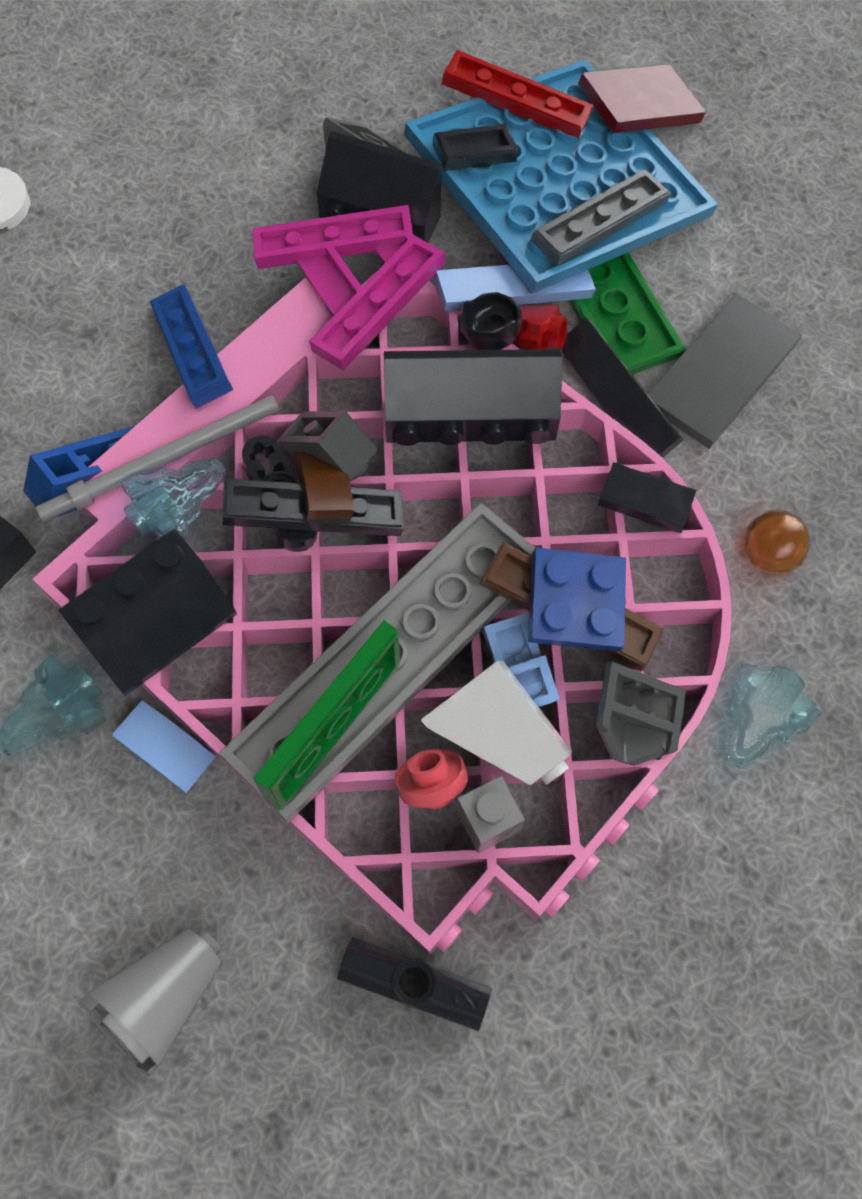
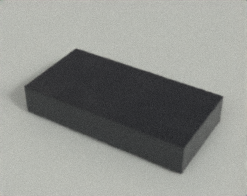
M506 124L434 133L432 142L444 171L516 162L519 153Z
M613 462L598 506L682 533L697 490Z

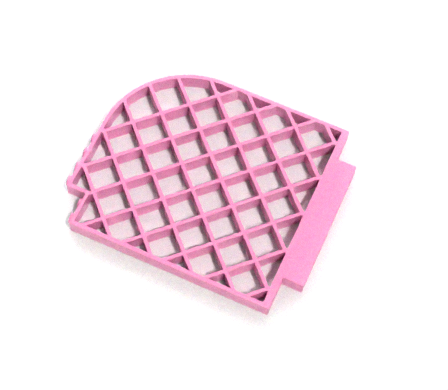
M305 277L217 354L234 390L196 409L183 384L89 466L98 465L102 471L86 482L270 395H273L277 404H279L307 378L309 411H320L319 379L381 377L382 411L347 413L368 438H384L385 476L358 477L349 481L350 487L402 491V501L459 498L461 521L471 513L470 498L532 495L536 537H526L524 539L535 548L626 557L625 608L659 626L712 623L711 654L706 676L656 678L686 690L685 698L699 697L692 714L680 733L678 751L663 755L659 760L654 758L634 766L618 762L614 759L572 761L571 755L564 760L569 768L553 781H559L565 845L498 849L494 845L480 853L476 850L411 853L409 805L405 804L399 796L401 854L343 856L328 842L327 793L397 789L395 774L398 770L338 773L315 796V829L299 814L288 823L423 951L430 955L437 947L444 953L463 931L456 924L468 910L476 916L495 894L488 888L492 883L535 922L544 912L552 919L570 897L563 890L574 876L583 882L600 861L593 854L604 840L613 846L630 825L624 819L630 809L635 805L642 811L659 791L652 783L673 760L700 724L715 696L725 667L730 642L732 612L729 579L724 557L713 527L696 497H694L684 527L685 530L682 533L675 531L626 533L624 514L606 508L609 534L550 536L546 494L602 492L613 462L617 463L616 456L628 464L623 466L688 487L674 469L652 448L563 381L561 389V418L558 430L581 429L595 439L599 444L601 466L543 469L541 444L527 442L529 469L468 472L466 442L456 444L458 472L393 475L392 443L386 442L384 351L480 350L471 346L461 332L457 317L462 315L463 309L444 312L436 286L428 281L394 318L434 317L448 328L449 346L388 348L386 325L379 333L380 348L364 349L343 371L311 350L309 341L333 316ZM459 337L469 345H459ZM511 344L510 346H508V347H506V348H504V349H502V350H520V349H519L518 347H516L514 344ZM300 414L268 415L94 498V504L80 510L94 524L32 580L43 594L60 609L70 602L67 596L76 589L77 597L133 558L135 555H112L157 514L159 518L160 513L169 514L172 509H179L181 502H186L188 496L183 498L177 495L171 502H168L171 499L165 496L159 505H151L152 503H158L165 494L171 495V498L177 492L184 496L194 492L198 486L194 489L191 488L195 485L204 486L210 484L191 483L234 444L235 479L249 480L242 460V449L245 443L258 436L269 437L277 441ZM214 483L212 487L206 489L200 488L196 494L191 495L187 503V510L223 509L224 483ZM182 504L180 511L186 510L185 504ZM172 511L170 515H166V520L163 517L164 515L160 516L157 522V540L175 528V521L172 522L175 517V511ZM234 526V551L195 553L212 576L233 575V607L237 615L233 617V623L223 624L192 647L233 646L232 699L177 701L169 693L170 664L141 684V686L263 799L220 756L219 752L226 746L200 722L232 720L233 740L247 727V719H255L278 697L247 698L248 645L313 642L314 663L325 652L324 642L337 641L361 618L324 619L323 571L389 568L391 589L398 582V568L414 567L440 541L397 543L396 536H388V544L323 547L322 532L318 531L317 540L314 545L302 552H293L286 548L248 550V527ZM698 554L705 573L710 596L709 601L635 604L629 557ZM311 572L312 619L248 622V575ZM526 609L501 610L486 626L525 613L529 617V611ZM482 630L469 642L472 680L483 672L480 634H483ZM546 644L548 665L560 698L558 701L549 703L552 704L553 724L556 731L571 749L566 704L600 702L603 681L564 682L561 646ZM625 663V667L644 674L643 670L639 671L638 669ZM463 687L422 689L395 716L398 769L407 761L404 711L434 710ZM478 756V766L466 767L468 773L466 786L479 785L480 787L500 776L503 777L506 784L525 783L502 769L490 765L489 762ZM639 777L642 781L584 848L580 844L574 780ZM540 778L536 782H543V780ZM567 862L570 865L539 902L499 867V865ZM485 866V873L430 936L414 922L412 870ZM402 871L404 912L363 873Z

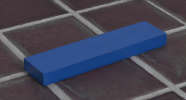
M185 284L151 300L150 304L188 396L195 408L197 409L234 390Z

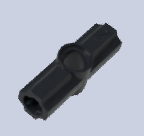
M351 937L337 976V980L394 1000L408 1008L421 1010L477 1032L480 1030L492 992L491 987L431 966L422 959L409 958ZM419 970L427 976L429 988L423 996L410 998L402 992L400 988L401 979L408 971Z

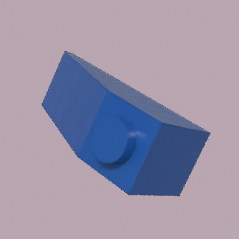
M135 426L30 455L23 488L24 493L36 507L67 492L66 487L80 480H83L85 483L102 471L98 465L89 466ZM75 507L61 515L76 511L77 508Z

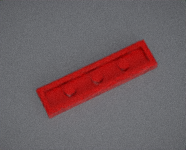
M456 50L442 76L441 84L471 97L486 100V103L503 110L508 109L509 112L528 120L531 118L535 123L555 131L558 129L567 135L578 137V140L591 116L594 106L459 50Z

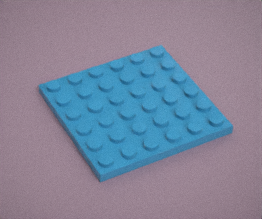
M586 60L531 78L533 81L592 104L578 85L583 72L595 71ZM478 97L405 123L404 136L423 159L439 164L441 162L432 144L434 133L499 124L507 125L519 150L516 162L444 171L442 167L441 181L533 293L711 217L718 206V203L650 129L612 133L594 106L579 140L578 137L567 135L558 129L555 131L535 123L531 118L528 120L509 112L508 109L503 110L486 103V100ZM643 169H646L671 192L667 203L558 266L553 264L531 241L534 230Z

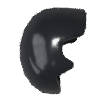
M499 292L481 294L471 302L466 301L463 305L462 315L457 317L464 337L471 346L480 350H502L510 346L520 333L523 321L521 307L512 297Z

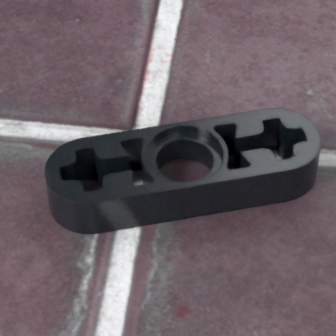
M258 436L245 443L242 449V460L249 480L298 483L279 444L275 440L265 436ZM262 453L265 458H269L271 473L265 474L261 461L259 459L255 460L256 454ZM274 529L282 546L293 552H302L311 548L316 542L318 531H305L304 535L298 536L295 531H290L289 529Z

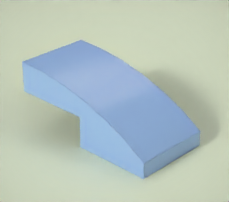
M527 613L484 626L482 632L493 663L504 661L538 707L560 700L546 656H541L537 643L528 642L529 617Z
M143 700L139 702L111 735L184 793L188 792L216 757L189 734Z

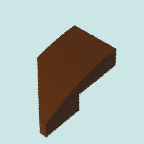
M298 452L296 457L299 484L303 485L307 520L352 519L354 505L348 474L308 453Z

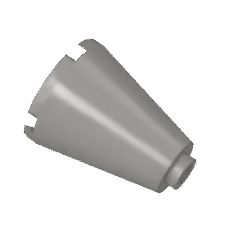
M186 929L88 992L78 1004L81 1008L91 1011L87 1016L103 1035L124 1056L131 1052L139 1061L136 1067L147 1076H150L159 1067L219 969L221 961L217 954L221 951V947L205 930L200 929L195 933L190 929Z

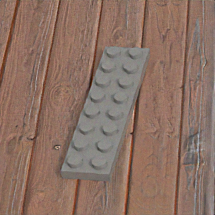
M481 502L219 752L220 756L264 799L253 779L254 776L382 621L385 620L398 629L400 665L284 809L278 811L270 805L289 823L510 602L508 599L480 585L501 543L505 542L531 557L535 547Z

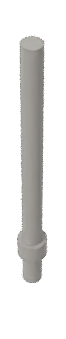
M270 395L89 482L84 483L83 480H80L66 487L67 492L36 506V510L42 521L46 522L75 507L78 511L94 504V498L279 411V406L273 395Z

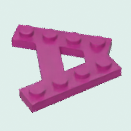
M409 205L252 228L254 259L257 268L263 269L298 264L333 317L318 331L309 343L313 353L343 371L436 274V271L440 270L446 263L444 251L413 235ZM376 252L384 265L361 286L341 257Z

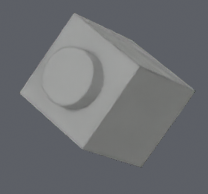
M502 776L457 798L456 812L478 853L516 835L523 828L525 818Z

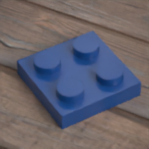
M536 547L531 557L528 642L617 652L623 649L625 634L626 557Z

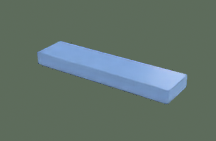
M511 265L437 270L434 277V283L444 312L461 310L466 301L471 302L481 294L499 292L512 297L518 305L588 299L592 298L596 290L589 270L535 293L530 290Z

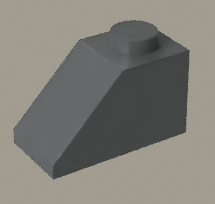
M347 411L302 412L276 441L281 448L297 457L298 452H305L348 474L349 481L358 478L366 471L369 466V459L378 450Z

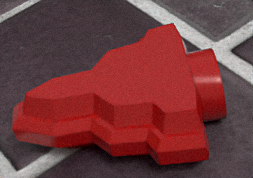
M547 304L543 306L521 305L523 315L520 333L512 344L520 350L562 349L567 335V318L562 316L559 306Z

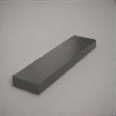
M643 169L534 230L531 241L553 264L558 266L667 203L671 192L646 169Z

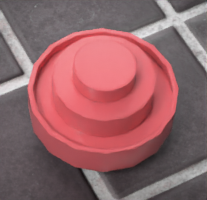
M449 749L421 751L404 762L395 774V785L400 798L405 804L415 808H443L463 791L468 782V773L464 760L458 753Z

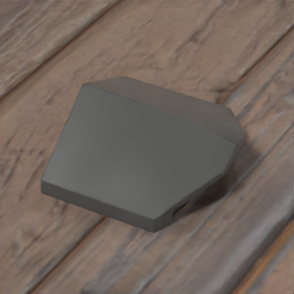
M606 663L596 726L610 757L618 762L634 766L678 751L686 690L617 663Z

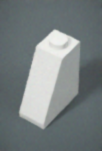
M496 661L421 719L426 728L528 785H532L540 778L547 785L569 768L564 760L571 755L572 750L504 661Z

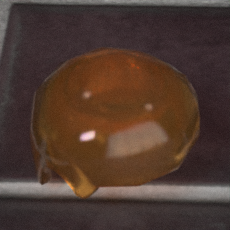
M769 510L757 516L748 524L742 545L751 564L767 574H786L800 567L805 561L810 548V535L807 526L800 517L786 510Z

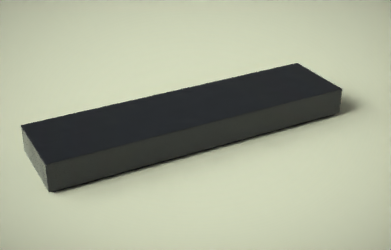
M585 317L566 335L562 353L611 418L641 439L663 458L684 439L593 322Z
M224 478L222 525L401 536L404 529L402 491L351 487L354 505L352 519L307 520L302 484Z

